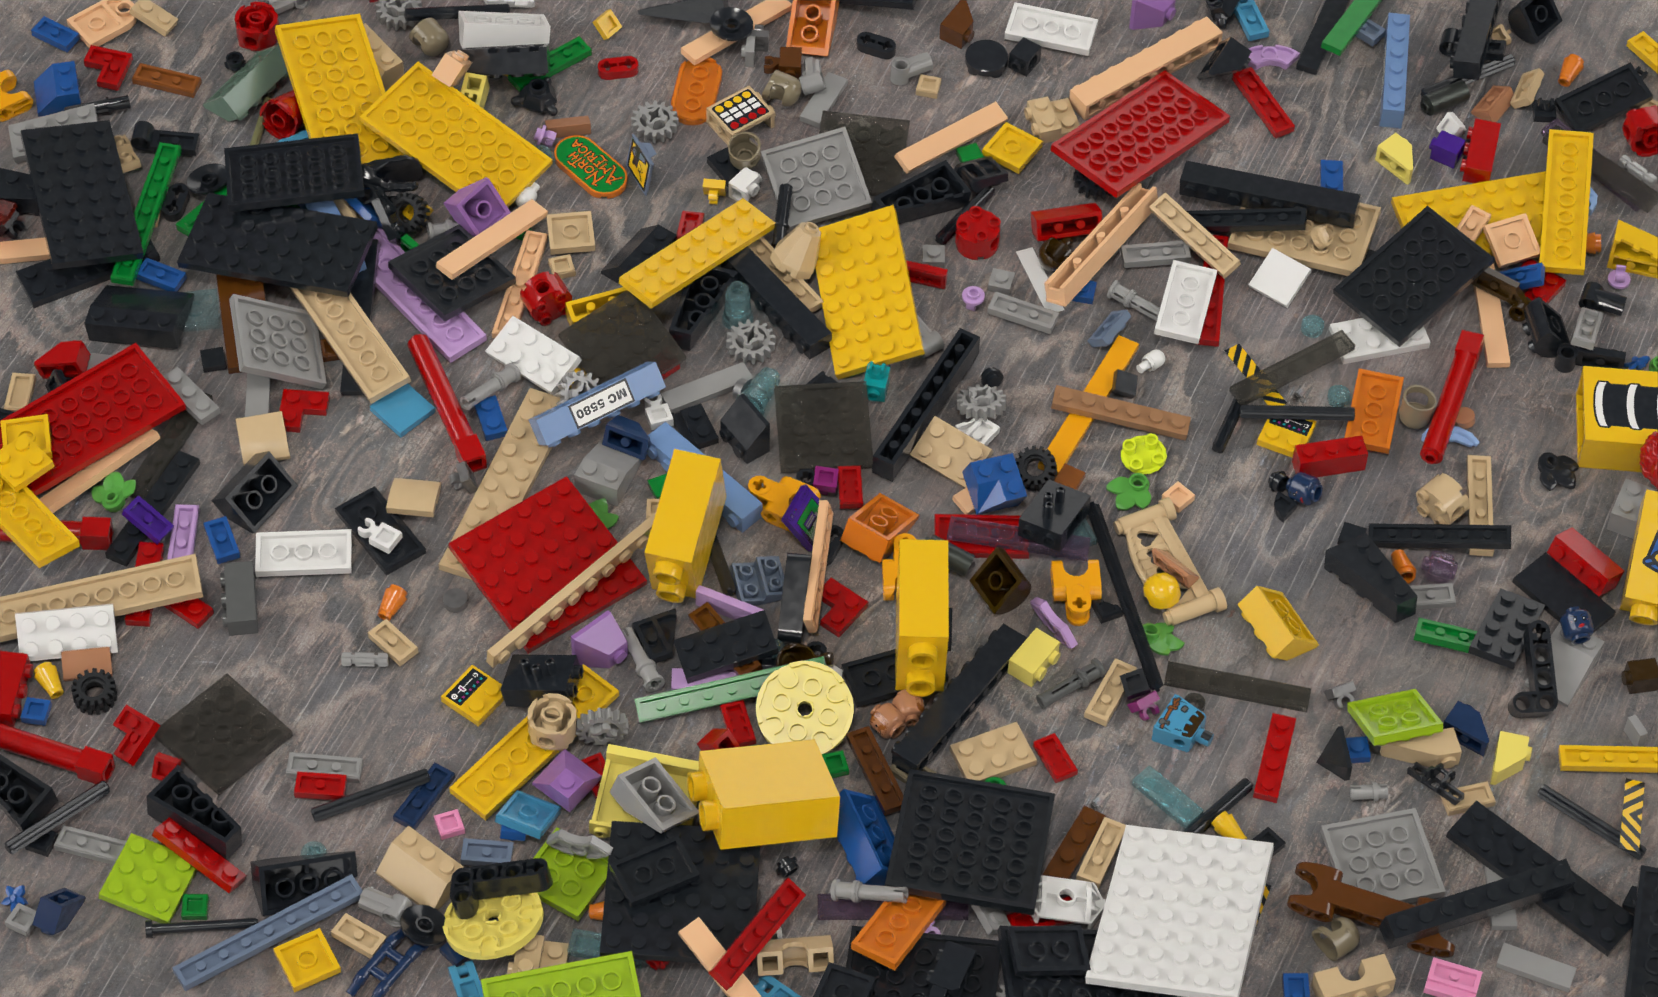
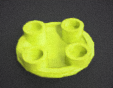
M1155 434L1135 436L1131 439H1126L1122 444L1121 461L1133 473L1152 474L1160 470L1165 464L1167 458L1166 448Z

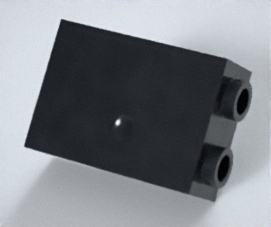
M1048 480L1019 518L1018 536L1061 552L1089 514L1091 495Z
M512 654L500 689L506 706L529 707L536 698L539 700L548 693L563 695L569 698L572 704L574 697L578 693L579 680L583 678V666L580 665L577 655Z

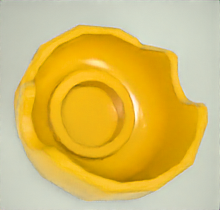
M1166 572L1156 573L1148 577L1144 583V596L1148 599L1151 607L1166 609L1173 607L1179 602L1181 591L1179 583L1174 576Z

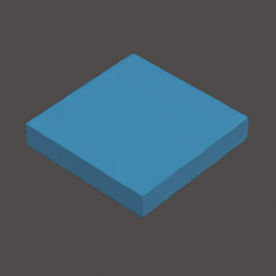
M408 383L370 406V411L400 438L436 412L435 407Z
M516 790L496 814L495 822L540 839L560 815L561 807Z

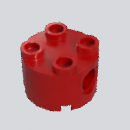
M255 1L251 2L250 6L245 7L243 5L238 9L234 20L240 47L251 51H261L274 46L278 42L275 26L279 25V19L272 5Z
M1658 106L1631 109L1626 114L1627 118L1623 123L1622 130L1632 151L1641 157H1650L1658 154Z
M973 206L961 214L956 221L955 243L958 252L971 260H978V257L987 259L993 256L999 248L1001 220L992 212L984 210L979 206Z
M542 272L533 276L525 283L526 288L524 291L521 289L520 298L535 321L539 322L542 326H546L552 320L566 315V302L572 301V295L558 273Z

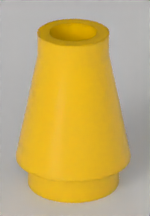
M44 662L34 669L36 681L49 694L51 699L62 696L64 691L56 666L52 665L51 662Z
M1226 811L1219 814L1211 823L1214 831L1222 837L1247 840L1234 816Z

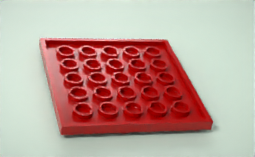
M566 476L448 543V548L510 631H512L618 542ZM631 559L625 563L621 562L615 567L614 572L610 576H604L600 579L592 591L583 593L575 605L566 607L558 619H552L548 622L540 634L531 636L523 648L528 654L644 587L647 585V579Z

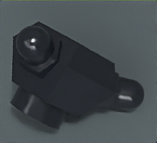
M1205 0L1206 7L1212 19L1217 21L1219 29L1226 27L1227 18L1233 16L1240 0Z
M549 77L531 80L517 96L511 99L512 105H522L527 110L538 113L545 111L551 116H555L558 113V109L555 107L557 103L555 89L551 85L552 80Z

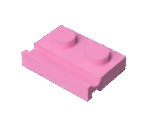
M1433 957L1423 993L1436 997H1476L1483 972Z

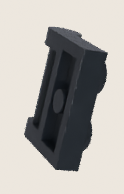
M991 156L962 162L954 168L960 178H964L969 183L970 188L976 193L982 191L986 186H997L1002 182L1009 181L1008 172ZM973 171L979 177L975 178L970 172Z

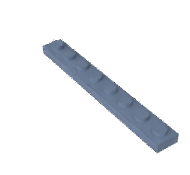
M351 874L172 967L173 973L183 989L187 991L359 901L363 890Z

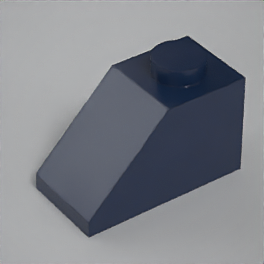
M617 415L606 424L602 445L645 460L650 438L638 422Z
M1457 701L1444 720L1443 729L1454 727L1459 744L1484 757L1490 740L1480 712L1471 705Z
M62 888L42 896L32 925L41 928L40 931L48 935H54L66 930L85 902L86 897L67 888Z

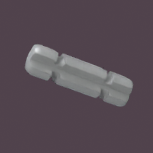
M1623 155L1619 159L1618 165L1624 170L1627 168V172L1640 181L1644 180L1643 183L1647 186L1652 187L1657 182L1658 177L1652 172L1648 173L1649 170L1635 160L1632 162V158L1628 155Z
M343 652L341 664L342 666H352V664H355V666L375 667V664H378V667H387L389 655L385 652H378V655H375V652H355V654Z

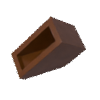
M960 0L940 24L939 39L960 49L967 42L970 43L975 33L973 31L974 21L967 0Z

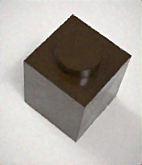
M1655 658L1627 661L1625 670L1621 673L1623 685H1627L1629 694L1658 690V665Z

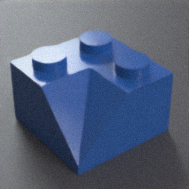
M1013 453L970 462L962 471L976 515L1018 506L1027 497Z

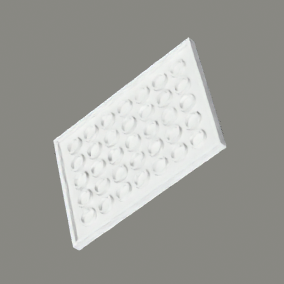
M1126 825L1089 961L1091 970H1088L1085 976L1086 984L1183 997H1239L1273 855V843Z

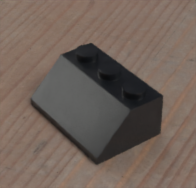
M659 224L641 228L601 270V274L619 284L620 276L675 242L677 234Z
M270 451L255 454L211 501L228 520L251 533H255L298 485Z

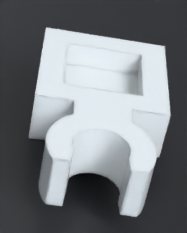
M661 394L657 396L655 401H651L647 397L644 398L645 415L651 431L658 428L664 422L674 426L667 403L662 404Z
M370 518L365 519V525L369 527L368 529L358 527V534L361 537L369 538V544L388 554L403 538L401 531L383 522L378 527Z

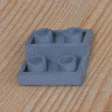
M779 556L756 557L754 563L731 564L730 573L737 589L736 596L738 600L757 606L782 599L784 573Z

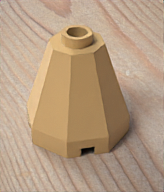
M801 222L777 243L770 259L778 270L783 273L785 270L790 271L789 276L795 279H810L818 261L821 232L818 226L812 222Z

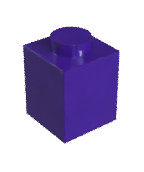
M1442 130L1438 137H1433L1429 145V149H1431L1430 159L1454 169L1463 155L1466 140Z

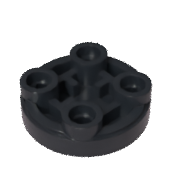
M979 40L972 43L965 53V63L969 74L999 78L1008 65V51L1002 44L993 40Z

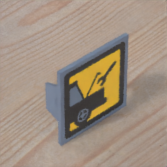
M632 134L626 167L646 196L649 191L654 166L651 157L657 153L650 143H640L637 136Z

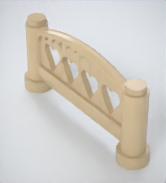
M1169 497L1159 500L1156 505L1118 518L1117 521L1113 522V526L1117 535L1122 534L1126 536L1131 561L1143 584L1148 577L1156 574L1161 569L1151 562L1152 557L1147 555L1154 548L1167 551L1199 576V579L1189 589L1179 583L1180 588L1188 590L1177 604L1171 608H1166V612H1163V618L1167 626H1174L1212 611L1218 613L1226 610L1227 602L1219 587L1208 591L1170 521L1175 520L1177 514L1174 504ZM1139 533L1158 535L1151 545L1147 547L1141 544L1142 539L1137 537Z

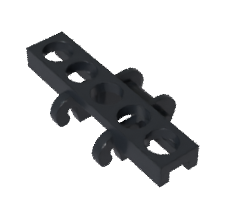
M1415 762L1412 768H1407V774L1452 804L1456 805L1464 799V793L1449 784L1455 779L1456 772L1445 770L1443 763H1439L1435 767L1430 766L1427 769L1418 762ZM1440 773L1445 775L1442 780L1436 778ZM1432 783H1438V784H1440V786H1439V785H1436V786L1434 787V786H1432L1431 784H1432Z

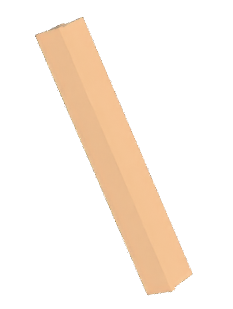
M1138 183L1121 199L1046 280L1044 285L1047 302L1064 307L1071 302L1152 213L1149 206L1158 199L1156 187L1152 186L1149 190L1142 188L1141 183Z

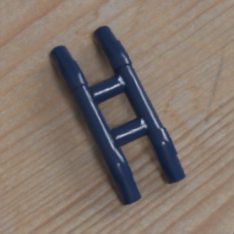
M400 928L387 937L378 951L356 973L346 992L355 997L361 986L369 978V975H372L381 982L376 986L371 997H384L390 990L389 988L407 967L429 946L414 944L406 951L405 955L400 954L394 950L401 940L406 937ZM385 957L397 963L389 974L377 967Z

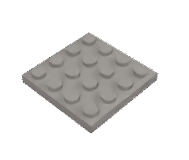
M846 127L761 151V157L776 200L778 201L780 184L788 183L793 187L788 219L790 228L788 231L793 230L801 222L818 223L872 207V201Z
M237 294L231 296L229 301L240 372L323 389L326 386L327 382L318 327L306 310Z
M1416 808L1321 825L1320 832L1332 867L1343 873L1342 883L1406 903L1417 902V899L1421 897L1434 899L1445 896L1446 890Z

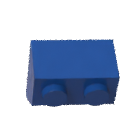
M75 61L52 64L34 81L38 117L64 111L65 107L81 104Z

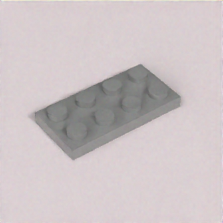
M94 103L8 125L15 163L26 161L21 140V130L97 122L98 117Z

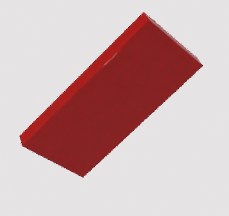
M935 514L934 535L948 540V542L975 555V558H988L996 547H1002L1012 559H1029V540L1018 536L1019 518L1021 517L1019 515Z

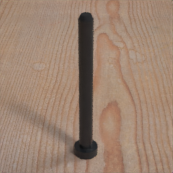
M244 918L153 924L152 920H145L146 938H153V934L246 929L257 924L258 919Z

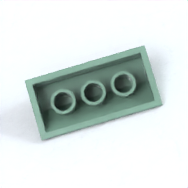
M279 44L258 51L246 62L244 67L240 68L202 104L204 108L228 122L244 119L249 114L248 110L251 107H255L262 102V96L265 93L268 94L277 87L275 83L289 76Z

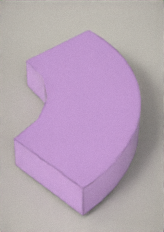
M1258 45L1249 48L1252 53L1249 56L1251 61L1248 66L1257 70L1271 65L1286 70L1299 59L1300 53L1281 45H1275V47Z
M1035 597L1030 601L1040 620L1055 634L1054 637L1071 649L1078 645L1068 625L1054 613L1046 600Z

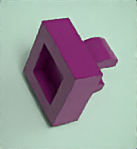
M815 466L813 487L817 488L821 495H828V492L836 493L839 469Z
M1152 691L1142 695L1127 704L1131 713L1139 711L1140 718L1145 721L1150 719L1147 715L1148 708L1152 711L1153 715L1160 713L1159 707L1154 704L1160 698L1156 691Z

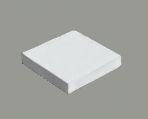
M1272 248L1248 285L1253 290L1288 308L1311 273V269Z

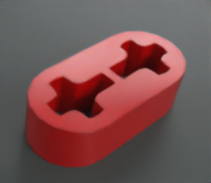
M632 56L605 58L598 63V75L604 80L631 78L636 76L639 71L638 60Z

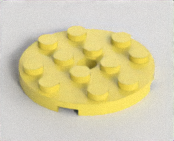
M813 661L792 662L779 670H775L761 686L756 701L758 726L768 743L774 744L815 739L821 754L830 752L843 741L850 730L853 720V698L844 679L830 667ZM801 704L810 705L812 708L810 714L802 716L798 712V707Z
M538 893L480 899L477 913L472 918L460 919L456 916L451 902L444 914L443 931L450 947L464 957L489 960L506 955L510 956L536 936L543 922V906ZM492 917H493V918H498V921H497V920L488 921V920H489L490 918H492Z

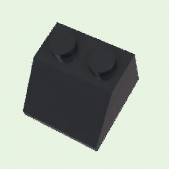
M1229 37L1219 42L1197 78L1204 80L1229 75L1240 71L1241 68L1244 70L1251 61L1249 56L1252 51L1234 38Z
M743 393L739 395L721 418L719 434L724 442H728L732 446L735 455L738 458H742L748 464L770 452V423Z

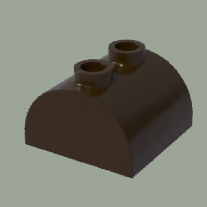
M996 547L969 580L992 612L997 615L1005 614L1018 607L1031 592L1030 582L1002 547Z

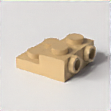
M1048 96L1027 101V107L1024 108L1025 118L1031 122L1033 136H1037L1038 139L1043 141V144L1057 141L1080 126L1068 98L1051 102Z
M536 935L529 943L513 954L515 955L514 962L508 963L507 974L568 963L570 944L545 941L544 936Z

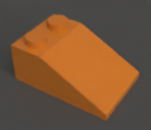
M793 0L786 47H802V55L828 57L840 1Z
M879 493L848 518L840 541L847 544L851 549L865 554L869 559L881 563L882 559H886L894 551V539L896 536L908 533L920 515Z

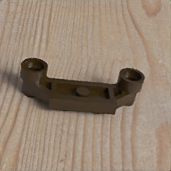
M1488 267L1471 283L1511 304L1512 307L1509 309V315L1514 321L1522 322L1525 320V307L1532 300L1524 295L1519 287V282Z

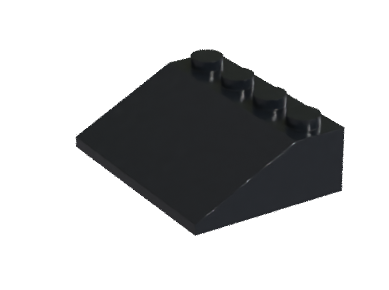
M106 285L90 305L84 322L89 341L130 345L137 343L140 346L178 349L193 303L194 293Z

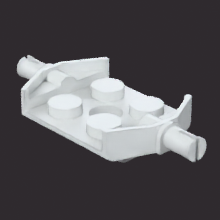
M1041 875L1034 916H1031L1035 923H1038L1039 918L1088 924L1087 929L1091 930L1103 913L1105 899L1102 898L1094 882ZM1060 895H1069L1072 900L1065 901L1061 899Z

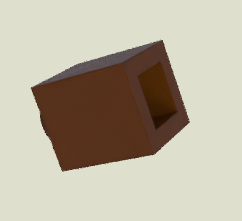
M780 47V57L765 56L766 65H764V73L772 74L775 70H779L799 79L801 77L802 47Z

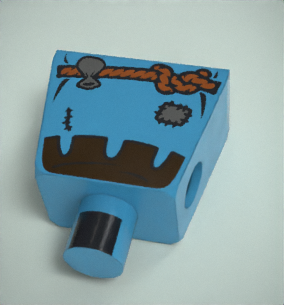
M1175 694L1153 727L1152 741L1189 752L1196 742L1209 747L1214 734L1204 729L1207 716Z

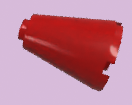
M294 90L268 100L261 106L260 117L263 115L265 121L262 124L277 139L288 138L297 134L304 123Z

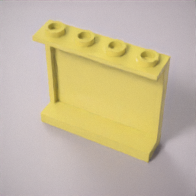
M608 744L606 762L592 820L589 821V833L598 838H607L611 835L612 821L643 823L624 811L610 793L619 774L656 757L690 799L687 777L689 772L699 770V761ZM698 801L692 802L694 806L697 808ZM694 818L679 825L693 826Z

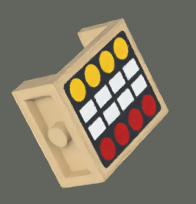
M750 85L706 108V123L727 145L734 135L744 132L763 121L770 128L775 127L776 114L773 107L767 105L760 93L755 92Z

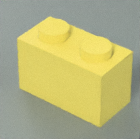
M1035 628L1009 659L1008 674L1032 688L1037 680L1040 682L1045 677L1047 668L1051 664L1055 665L1061 655L1059 652L1060 642Z

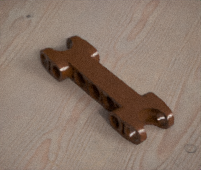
M1312 862L1298 863L1295 873L1311 885L1313 893L1309 895H1290L1287 906L1291 910L1317 921L1331 922L1333 915L1337 914L1378 928L1385 916L1415 907V905L1342 883L1343 873L1340 870ZM1427 897L1418 898L1416 906L1434 901L1435 899ZM1439 933L1407 943L1409 949L1429 956L1448 958L1452 957L1455 951V946Z

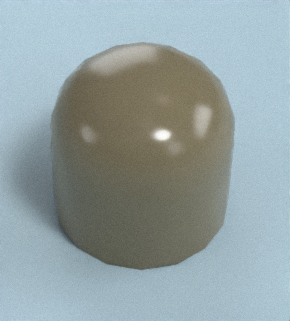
M426 18L420 21L409 35L410 41L415 45H421L422 52L430 57L442 54L449 45L447 32L433 18Z
M775 70L762 92V99L766 101L778 99L782 101V106H792L801 95L802 87L800 80L792 75Z
M741 132L734 135L728 144V154L732 165L739 170L745 167L752 169L757 166L761 155L759 138L751 132ZM749 138H753L757 142L758 146L755 143H753Z
M1411 385L1404 391L1399 417L1405 426L1412 429H1421L1430 423L1437 403L1433 392L1422 385ZM1412 392L1423 393L1427 395L1428 403L1425 406L1417 402H1407L1406 395Z
M1343 916L1332 919V931L1324 926H1320L1311 933L1316 945L1332 961H1337L1354 950L1360 942V933L1357 926L1349 918ZM1320 933L1326 935L1327 938L1321 939Z

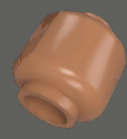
M906 689L898 692L892 701V704L905 716V724L908 727L912 724L915 725L919 721L921 713L925 710L923 698L909 694Z
M892 703L878 704L871 710L870 726L881 737L894 739L902 734L906 727L905 716Z

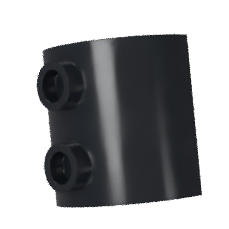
M1521 0L1508 14L1509 25L1513 32L1521 40L1531 44H1537L1563 21L1554 0Z
M1540 297L1535 298L1525 307L1524 316L1526 322L1522 324V327L1528 336L1531 335L1532 340L1528 342L1530 350L1542 357L1555 358L1558 347L1563 343H1570L1562 316Z

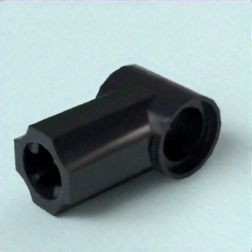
M1588 282L1584 285L1579 306L1592 310L1599 309L1621 316L1627 297L1605 291L1603 286L1597 282Z

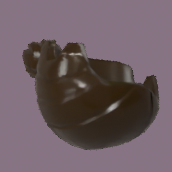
M1051 237L1039 247L1038 259L1045 270L1054 273L1073 252L1070 249L1073 244L1072 238L1065 237L1059 241Z
M791 643L779 651L776 658V667L824 656L826 666H830L834 663V655L831 652L815 655L807 645Z

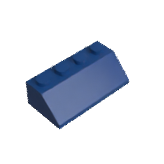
M843 789L839 793L840 805L837 839L845 850L847 861L852 865L856 874V880H860V882L866 885L885 886L895 838L875 796Z

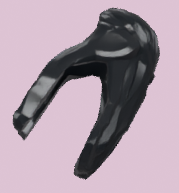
M408 155L379 159L361 164L363 184L380 186L384 192L403 193L415 191L419 186L415 181L420 180L423 173L422 165L418 158L409 157ZM372 190L369 193V198L372 197ZM387 196L388 200H390L392 203H393V201L391 200V198H392V197H397V196Z

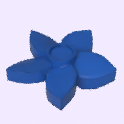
M1634 356L1632 357V362L1624 363L1623 367H1628L1629 370L1634 368L1641 370L1646 367L1650 357L1642 356L1638 358Z
M21 885L16 888L6 886L8 897L1 904L11 905V912L18 903L28 904L26 899L22 897L25 894V886Z

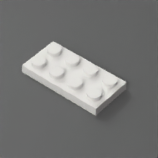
M1014 2L1004 39L1019 42L1024 37L1042 47L1088 56L1098 26V19Z
M1173 260L1154 334L1199 344L1217 270Z
M514 316L510 318L485 351L490 357L503 365L508 363L515 364L520 370L522 377L553 396L559 391L556 387L557 384L563 383L561 378L573 372L582 361L575 353Z
M1364 318L1332 323L1329 326V331L1343 364L1427 349L1431 343L1424 326L1400 347Z
M351 529L256 533V577L352 573Z
M113 604L15 614L19 653L28 654L30 661L61 658V652L90 648L110 647L111 653L118 652Z

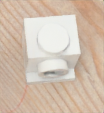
M747 167L743 168L729 181V197L736 202L742 198L749 202V199L756 196L759 192V183L762 181L760 174Z

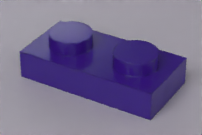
M139 495L122 512V515L157 545L174 528L171 522Z

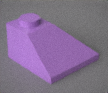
M1132 0L1129 28L1136 30L1162 27L1175 16L1176 0Z
M487 177L459 189L443 203L453 219L473 237L511 213Z
M609 610L571 636L572 655H577L580 665L584 664L587 667L611 668L616 663L619 664L624 661L628 655L627 640Z
M564 749L532 782V785L568 812H571L602 779V776Z

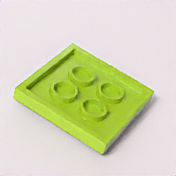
M1416 689L1347 702L1348 712L1374 746H1382L1400 740L1407 741L1414 737L1431 736L1434 733L1443 732V722Z
M556 827V829L553 831V833L556 832V831H558V830H560V829ZM545 842L534 858H542L547 861L553 884L550 889L537 892L540 900L579 921L589 908V905L593 903L606 885L608 856L589 859L587 855H569L549 846Z
M131 833L99 892V899L158 923H170L197 869L168 847Z

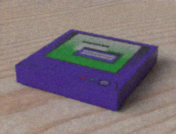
M806 484L800 486L781 521L809 552L813 551L819 498Z

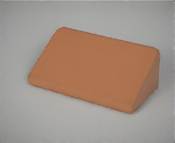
M1492 86L1472 109L1471 114L1482 120L1497 122L1511 106L1510 102L1514 95L1512 88L1509 86Z
M588 115L545 120L546 131L550 130L557 133L555 138L591 134V123Z
M1157 548L1152 550L1154 564L1166 573L1174 576L1185 588L1189 589L1199 579L1196 573L1167 551Z
M110 647L61 652L64 681L78 680L77 675L79 673L84 676V670L87 669L89 673H92V668H97L98 673L100 669H103L105 674L109 672L113 676Z

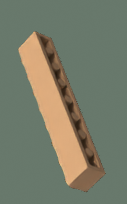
M1207 16L1197 20L1166 39H1161L1153 46L1144 48L1138 54L1126 58L1115 66L1109 67L1099 75L1092 76L1086 82L1074 86L1070 90L1069 96L1071 106L1084 120H1087L1162 71L1166 70L1171 74L1214 51L1219 42L1222 41L1223 32Z

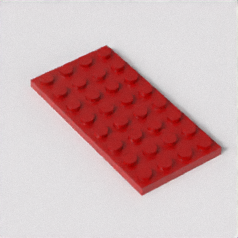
M1164 70L1052 143L1050 151L1115 198H1118L1229 123L1230 115Z
M134 343L2 420L48 414L53 456L50 459L55 467L27 485L37 496L185 410L186 404L137 343ZM0 420V449L3 448L1 431L2 420Z

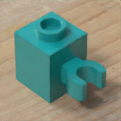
M873 361L868 363L863 381L862 399L885 402L890 382V367L886 366L885 363H882V365H876Z

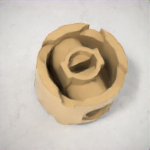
M1444 473L1441 475L1437 474L1416 492L1419 504L1416 507L1417 511L1423 517L1429 516L1434 521V524H1452L1469 509L1470 503L1466 494L1462 496L1460 490L1463 489L1460 484Z
M548 693L543 695V698L539 700L536 698L531 703L527 716L528 733L531 743L545 750L563 751L567 749L576 737L577 712L575 706L571 704V700L560 694Z

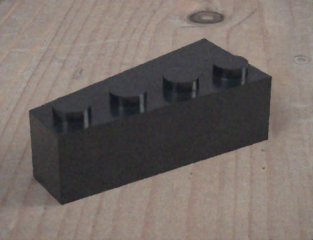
M549 43L461 49L462 52L469 56L468 60L473 62L467 72L489 75V78H502V75L511 74V77H523L524 74L544 76L551 70Z
M944 160L875 196L871 211L894 205L898 223L902 224L963 208L969 202L972 191L947 160Z
M0 168V215L1 212L10 213L14 208L20 213L19 216H23L26 213H34L35 216H40L30 174Z
M716 266L684 287L669 328L668 346L687 351L693 348L736 289L737 271Z
M1367 533L1326 550L1324 569L1329 573L1333 572L1339 576V580L1343 584H1349L1356 589V593L1360 597H1365L1373 602V606L1394 623L1416 614L1417 594Z
M0 754V808L22 832L44 818L57 803L58 799L52 787Z
M179 765L146 796L147 813L149 816L161 823L170 817L226 860L242 846L241 826L221 807L218 808L213 803V799L207 793L204 794L197 787V783L184 774L183 769Z

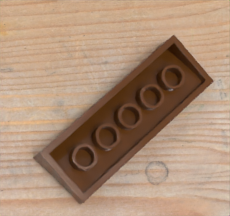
M216 274L228 373H241L239 371L229 299L233 294L266 301L263 282Z

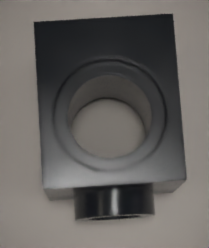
M1023 37L1009 53L1008 68L1027 77L1040 62L1042 46Z

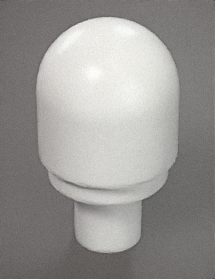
M534 182L530 187L525 188L517 197L516 205L521 207L531 199L536 201L538 196L536 192L540 186Z
M1158 349L1150 351L1144 355L1141 360L1142 363L1136 366L1137 371L1143 373L1146 370L1154 371L1165 362L1164 353Z

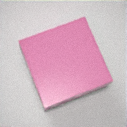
M458 809L434 816L441 840L465 834V828Z

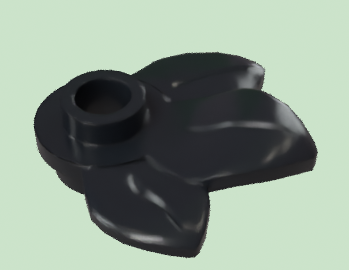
M1550 452L1543 453L1539 457L1540 481L1547 490H1553L1557 484L1568 489L1575 488L1576 477L1573 472L1579 469V465L1575 460L1565 455L1556 456Z

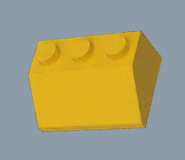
M1256 586L1237 604L1242 610V617L1248 623H1251L1255 629L1254 634L1267 646L1266 651L1272 658L1288 661L1319 646L1282 592Z

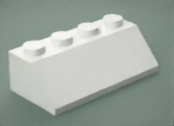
M459 11L458 13L459 40L462 48L549 43L550 25L544 14Z

